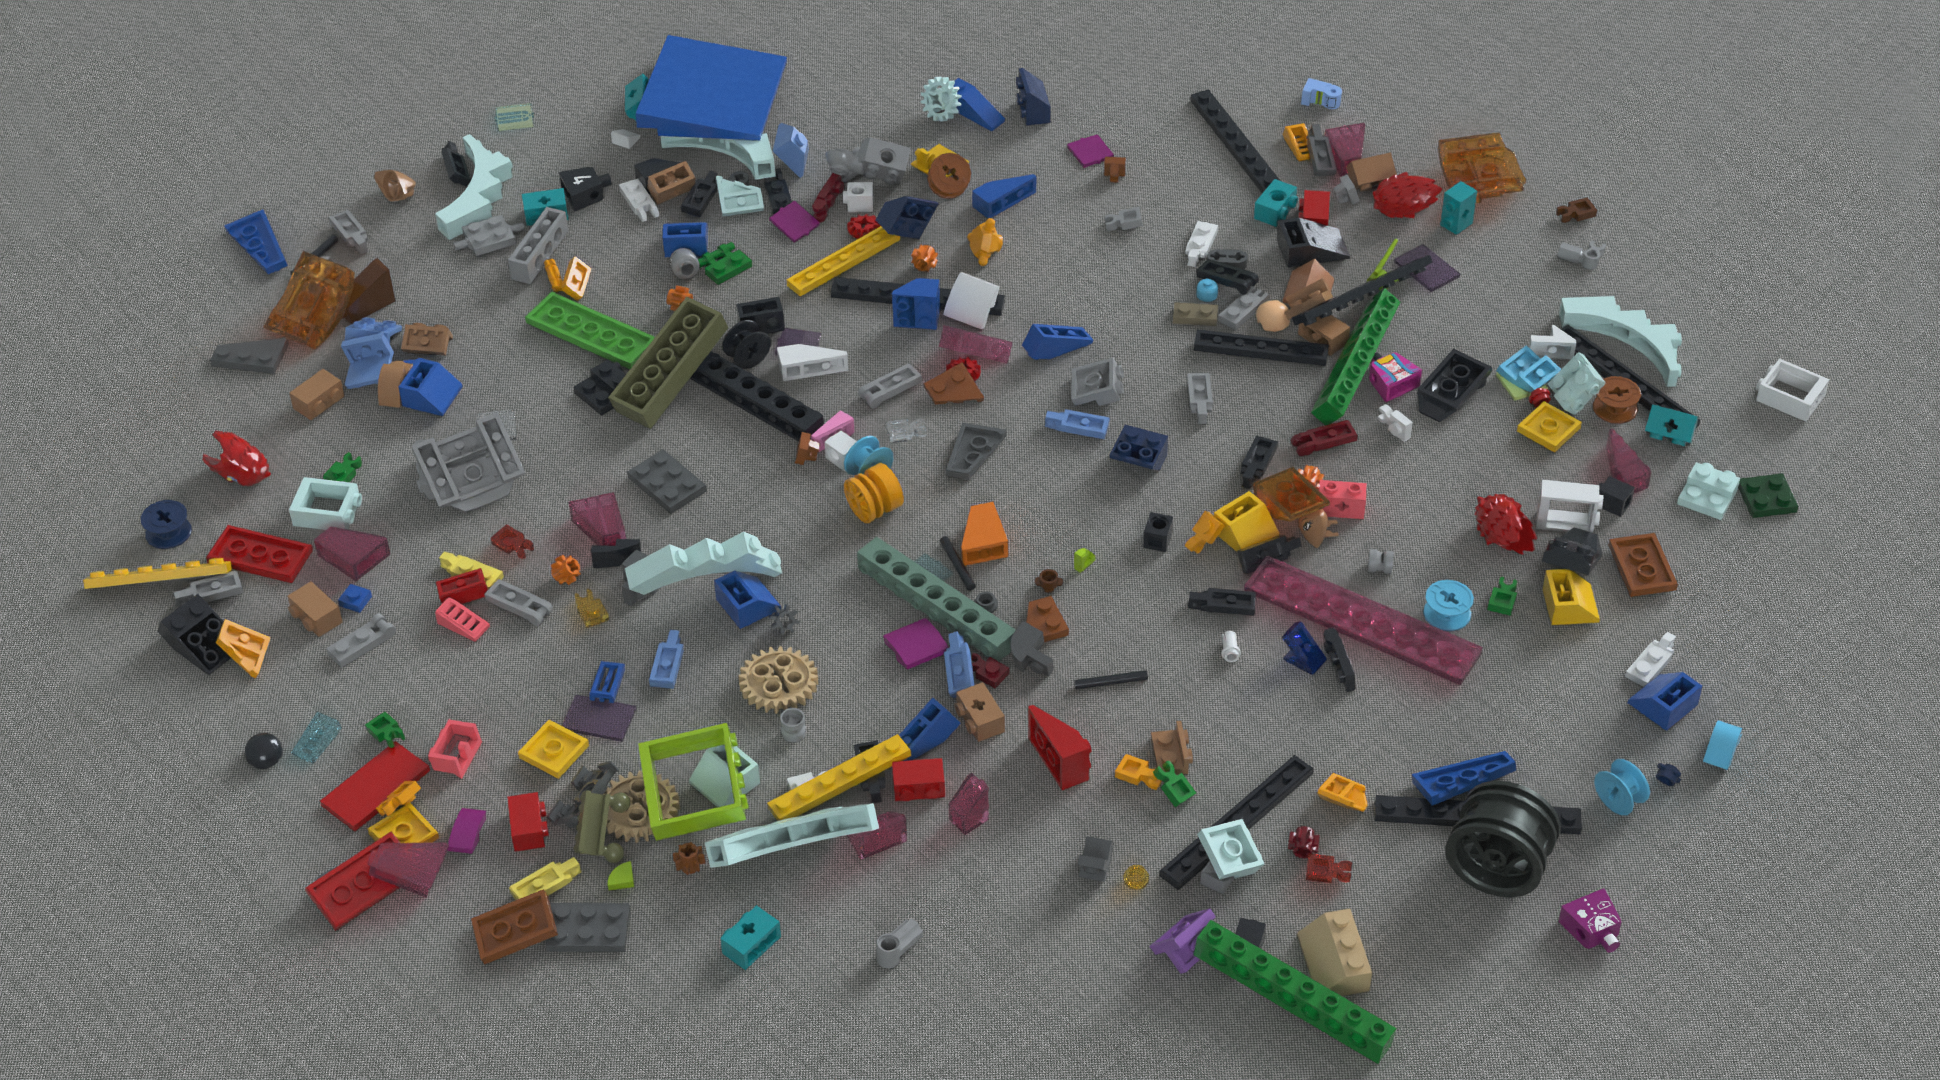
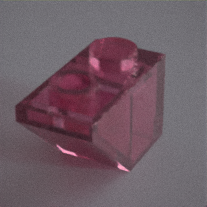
M973 773L967 775L948 804L949 820L964 835L989 820V788L984 780L978 779Z

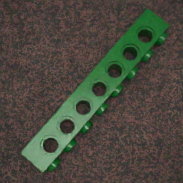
M1385 288L1368 300L1311 411V414L1324 425L1334 423L1345 414L1401 303Z
M1210 920L1197 937L1194 950L1195 957L1373 1062L1379 1064L1391 1047L1397 1028L1218 923Z

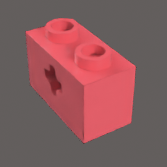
M1320 480L1318 508L1323 509L1327 517L1364 519L1367 483Z

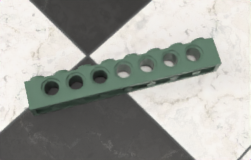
M875 537L857 552L858 568L862 573L868 574L880 585L893 591L897 597H902L915 609H919L927 614L931 620L937 621L946 627L950 633L958 631L968 645L977 648L984 656L991 657L999 662L1011 652V638L1016 629L880 538Z

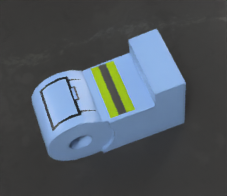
M1308 78L1302 91L1301 104L1309 106L1310 103H1314L1328 109L1339 108L1342 89L1330 83Z

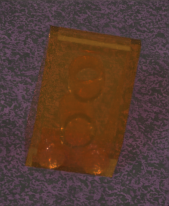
M1294 467L1253 483L1254 495L1266 505L1271 517L1274 519L1291 522L1330 505V501Z

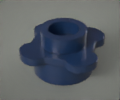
M1658 763L1657 767L1659 769L1656 778L1661 783L1667 786H1674L1675 783L1681 782L1679 778L1681 773L1675 766Z

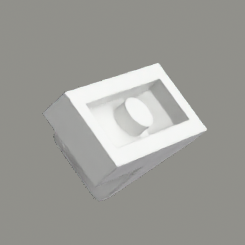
M1552 325L1550 336L1531 335L1529 348L1540 358L1547 355L1549 358L1572 359L1576 347V340L1555 325Z

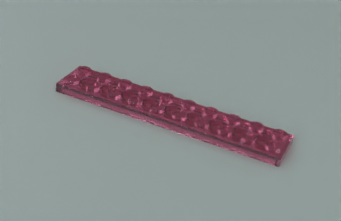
M1268 555L1244 585V591L1255 592L1257 598L1324 627H1332L1338 633L1458 685L1463 683L1482 654L1483 647Z

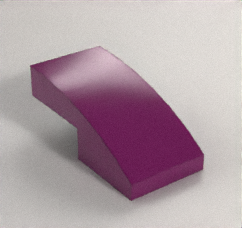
M461 808L450 834L447 851L473 853L479 843V832L486 821L485 810Z

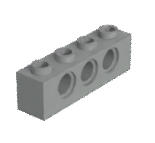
M549 207L545 208L508 259L512 280L527 284L532 283L544 266V261L550 258L568 232L565 211Z

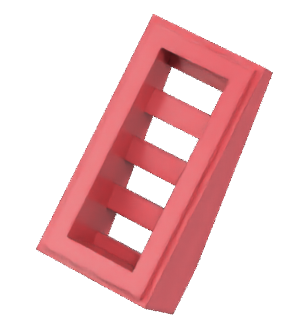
M447 598L435 611L437 624L474 642L490 627L487 621L452 598ZM474 624L477 625L472 631L470 630Z

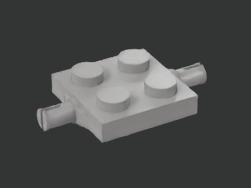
M502 215L480 222H473L462 227L465 239L453 242L456 251L468 247L474 252L475 256L515 245L516 240L513 233L525 231L524 224L521 222L510 226Z

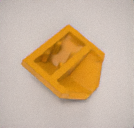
M1335 773L1322 784L1317 792L1321 799L1351 810L1364 812L1368 806L1365 786Z

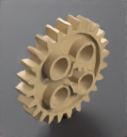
M779 646L778 651H774L772 647H769V653L760 650L759 657L752 654V661L746 660L745 667L740 668L739 687L740 692L743 694V699H748L749 705L755 703L756 710L765 707V713H768L772 708L775 714H778L779 709L797 708L798 703L805 706L806 699H812V692H817L818 672L817 668L814 667V661H809L808 655L801 657V650L792 653V647H789L787 651H783L782 646Z
M639 770L637 776H633L629 772L626 779L619 775V782L611 780V788L608 787L603 795L610 794L613 796L616 793L622 792L629 796L631 804L629 809L623 813L615 812L609 806L606 826L607 833L615 832L616 839L624 835L625 842H628L631 837L635 838L636 843L639 842L640 837H644L646 841H649V835L654 836L650 826L642 771ZM658 774L657 782L663 820L679 817L680 803L675 785H670L669 779L662 781L661 774Z

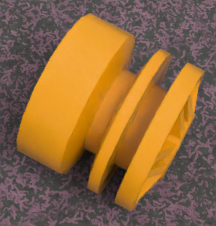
M878 463L866 469L864 474H857L844 482V493L847 502L854 514L864 523H870L875 518H880L884 512H891L903 505L904 495L901 485L892 470L883 463Z

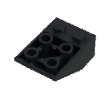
M1302 218L1278 220L1277 242L1288 268L1302 266L1313 259H1316L1319 263L1350 259V254L1338 228Z
M199 594L161 620L157 632L176 652L207 675H210L231 659L216 644L224 621Z

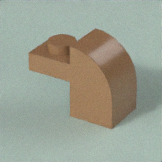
M404 361L383 364L378 379L379 406L398 408L402 406L398 387L413 367V364L405 363Z

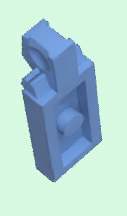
M1066 409L1065 412L1060 413L1047 411L1045 427L1105 440L1110 418Z
M670 630L667 642L659 643L649 678L650 687L674 689L684 652V646L680 644V631Z
M958 631L948 634L950 648H947L944 652L948 690L952 698H956V692L974 686L970 648L967 642L964 643V638Z

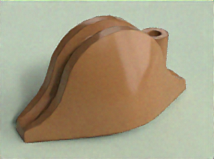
M396 170L375 172L374 179L389 201L404 200L414 194L413 188L416 182L409 176Z

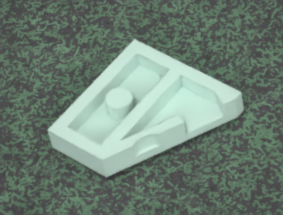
M716 176L722 217L764 211L761 188L752 185L747 186L742 182H732L723 179L722 176Z

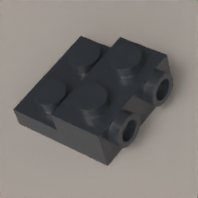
M608 359L590 369L591 376L573 387L574 393L601 416L614 409L608 397L626 375L618 362L612 363Z

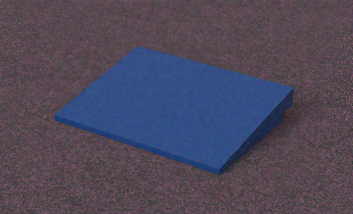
M668 35L637 108V128L657 129L658 136L760 140L787 63V57Z

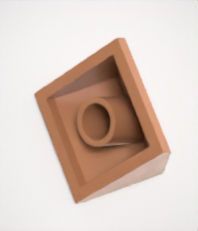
M1313 259L1292 271L1283 303H1288L1286 300L1287 296L1322 278L1331 292L1334 278L1316 259Z

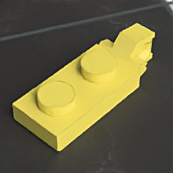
M444 551L439 557L440 566L446 569L451 574V577L482 568L488 590L498 579L502 580L504 577L503 571L462 555L456 557L454 554Z
M575 857L562 864L560 862L555 864L553 861L509 887L510 893L515 900L543 889L547 895H550L566 886L573 880L572 878L581 873L580 864Z

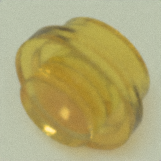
M1132 865L1125 871L1123 881L1128 888L1140 890L1148 885L1149 874L1143 866Z

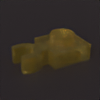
M589 588L586 589L587 597L582 598L578 593H575L578 614L586 628L609 620L608 613L599 598L594 600L593 593Z

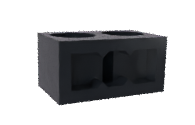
M779 297L736 304L738 323L745 320L754 321L759 326L760 331L767 334L785 331L784 313Z

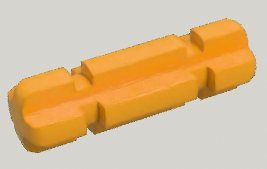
M552 258L545 260L544 268L553 291H562L563 281L555 260Z

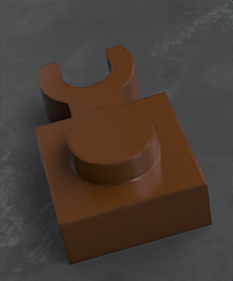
M1586 197L1568 202V207H1557L1556 215H1562V223L1569 222L1572 218H1575L1578 222L1596 217L1597 209Z

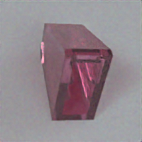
M1365 123L1325 130V136L1329 137L1336 169L1340 176L1348 175L1346 166L1351 161L1362 159Z
M614 492L568 502L571 521L597 546H616V539H626L625 529Z
M331 526L314 539L317 555L355 581L359 580L391 555L387 538L380 535Z
M445 842L381 843L378 851L372 850L367 865H370L369 875L427 898L447 855L449 844Z

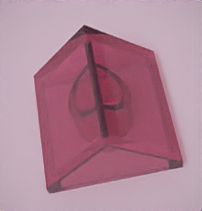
M893 811L885 812L877 816L879 829L846 835L860 860L907 842L906 817L904 814Z

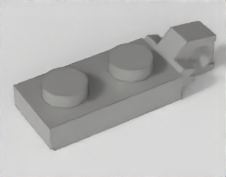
M349 210L329 217L330 224L349 247L355 246L360 254L368 252L366 231Z
M1210 373L1187 374V386L1191 413H1197L1198 424H1207V413H1212L1213 408Z
M232 571L191 582L189 587L173 592L177 608H179L197 594L208 603L241 594L243 589L237 571Z

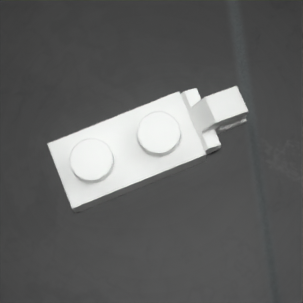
M1197 221L1186 246L1185 254L1188 255L1187 266L1196 267L1200 257L1207 258V254L1217 235L1218 225Z
M1667 632L1660 642L1657 640L1651 642L1628 668L1625 677L1643 687L1655 679L1671 661L1672 654L1674 653L1672 647L1674 646L1673 643L1676 636Z

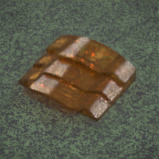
M1500 132L1439 140V159L1449 189L1460 181L1477 190L1476 203H1482V199L1500 197L1505 193L1524 191L1523 185L1526 183V178L1519 167L1514 151L1505 147Z
M303 251L292 272L283 296L273 308L263 328L315 350L332 334L342 319L352 294L355 272L343 265Z

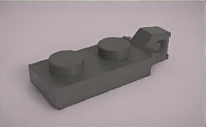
M1311 124L1306 139L1315 176H1335L1337 169L1329 137L1322 135L1319 124Z

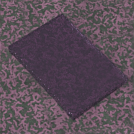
M1424 244L1394 259V263L1400 267L1415 259L1430 255L1433 263L1425 266V271L1416 275L1413 272L1410 273V276L1430 292L1460 277L1458 271Z
M575 695L562 726L574 733L623 742L637 708L634 705L618 702L609 703L608 700L599 702L597 698L595 701H591L590 697Z

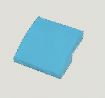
M1526 345L1499 365L1496 371L1517 387L1532 392L1553 379L1561 368L1547 355L1540 358Z

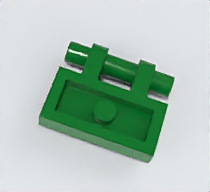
M733 242L721 244L715 251L711 253L706 252L702 255V258L698 259L699 268L706 265L705 275L717 285L752 267V260L742 251L731 252L735 250Z

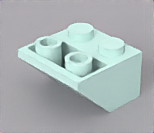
M724 745L708 748L689 779V784L716 807L734 803ZM735 746L734 752L739 753L742 766L737 768L738 773H742L745 788H741V792L746 794L760 784L759 767L754 760Z

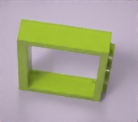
M727 723L638 743L650 826L656 841L746 820L745 809H749L746 794L741 792V788H745L742 773H738L737 769L742 767L738 752H734V747L738 746L736 734L730 733ZM724 745L734 804L663 820L654 761Z

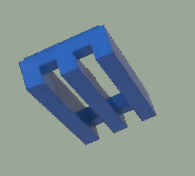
M601 661L589 694L591 701L599 698V702L609 699V703H614L625 672V664ZM609 668L602 691H598L605 670ZM617 669L612 687L610 689V692H608L615 670Z

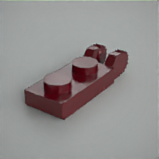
M832 173L812 205L813 217L820 223L827 219L829 208L834 206L837 196L843 192L844 182H842V175Z
M1344 420L1292 436L1290 441L1293 446L1297 447V454L1304 457L1314 451L1355 442L1358 439V435L1350 421Z

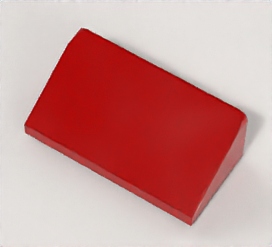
M482 568L436 582L442 604L447 598H452L460 604H464L485 597L484 594L488 591Z

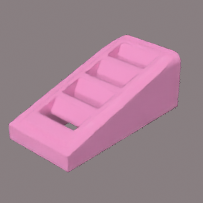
M840 410L811 435V440L820 443L819 452L825 449V441L842 430L849 436L854 433L853 417Z

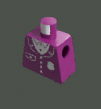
M1604 888L1561 906L1558 922L1582 946L1590 949L1601 944L1608 953L1615 951L1620 946V942L1616 937L1619 935L1622 923L1621 918Z

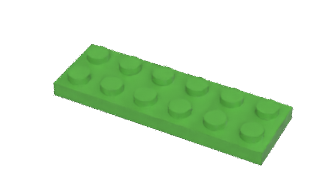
M551 292L525 316L527 324L612 362H618L621 366L628 369L632 368L655 338L650 334L554 292Z

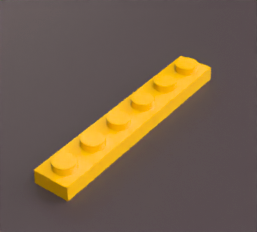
M880 226L786 279L787 286L801 297L898 242L900 236L888 234Z
M223 558L209 559V563L200 564L199 560L185 562V566L176 567V563L161 565V569H152V566L138 567V571L128 572V568L113 570L114 574L106 575L104 571L91 572L90 576L83 579L84 589L225 574L229 573L232 568L231 561H224Z
M897 734L767 803L768 809L777 821L797 817L892 767V762L903 761L909 758L911 750Z

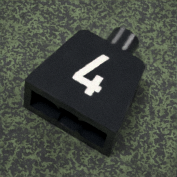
M593 167L559 172L561 188H564V194L574 212L603 200V188L612 185L609 173L597 176Z

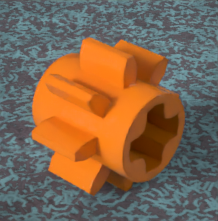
M921 244L918 249L914 248L911 254L913 257L911 263L914 264L916 269L929 272L930 268H935L938 262L936 259L938 253L935 252L933 247Z
M676 285L675 289L669 290L666 302L668 305H671L670 310L676 311L686 297L693 299V295L688 293L689 288Z
M1306 465L1304 471L1298 469L1294 484L1298 485L1301 492L1313 494L1315 489L1319 490L1320 480H1323L1324 474L1320 473L1318 467Z
M561 555L555 559V563L551 564V574L559 584L566 582L569 585L576 581L575 577L581 575L579 572L580 565L571 555L566 558L564 555Z

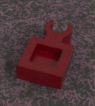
M972 653V661H974L972 662L973 672H975L976 679L996 689L1010 674L1008 666L991 657L984 661L980 655Z

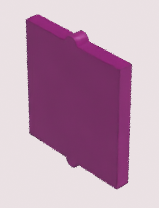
M1098 134L1087 138H1080L1078 141L1067 144V148L1083 168L1094 164H1101V162L1105 161V157H1114L1112 151Z
M795 200L786 207H781L780 211L769 218V221L794 243L805 235L808 236L809 232L820 226V222Z

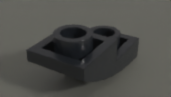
M616 539V546L592 545L591 557L593 568L621 566L635 550L642 552L640 539Z

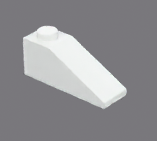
M803 344L777 347L778 364L783 381L848 371L847 351Z

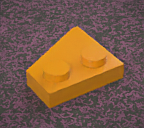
M225 619L216 644L251 677L256 679L271 637Z

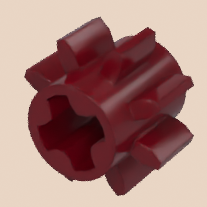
M1300 826L1295 832L1290 831L1288 849L1293 850V854L1296 857L1309 858L1312 852L1318 853L1320 835H1315L1314 830L1310 827Z

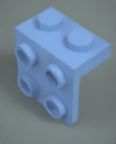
M365 317L361 321H355L354 324L345 328V340L384 333L390 344V336L402 331V326L396 325L395 321L385 320L381 323L375 322L374 318Z
M384 333L342 341L341 348L350 362L345 380L346 388L352 389L378 384L383 364H390L394 354Z

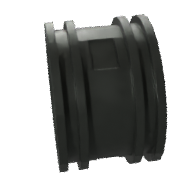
M1508 781L1484 782L1475 786L1468 793L1460 812V820L1454 825L1446 843L1445 855L1453 871L1473 888L1498 897L1513 898L1524 896L1538 887L1547 866V857L1552 853L1559 837L1561 823L1552 805L1532 789Z

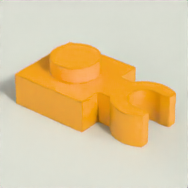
M404 781L387 796V800L376 807V810L381 816L385 814L387 816L391 815L399 805L411 803L416 798L415 794L421 787L416 781Z

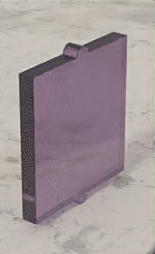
M785 328L781 337L777 339V347L795 344L819 347L821 333Z

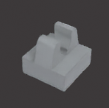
M1349 176L1341 177V183L1333 188L1339 203L1350 201L1353 205L1359 202L1356 188Z

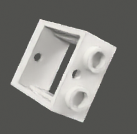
M1779 359L1774 366L1770 365L1765 378H1761L1758 381L1756 401L1806 422L1825 397L1830 379ZM1779 380L1808 394L1802 400L1773 386Z
M1542 480L1536 513V529L1568 532L1575 527L1593 533L1594 525L1599 526L1600 512H1597V510H1602L1603 495H1599V485ZM1550 500L1590 504L1588 513L1549 509Z

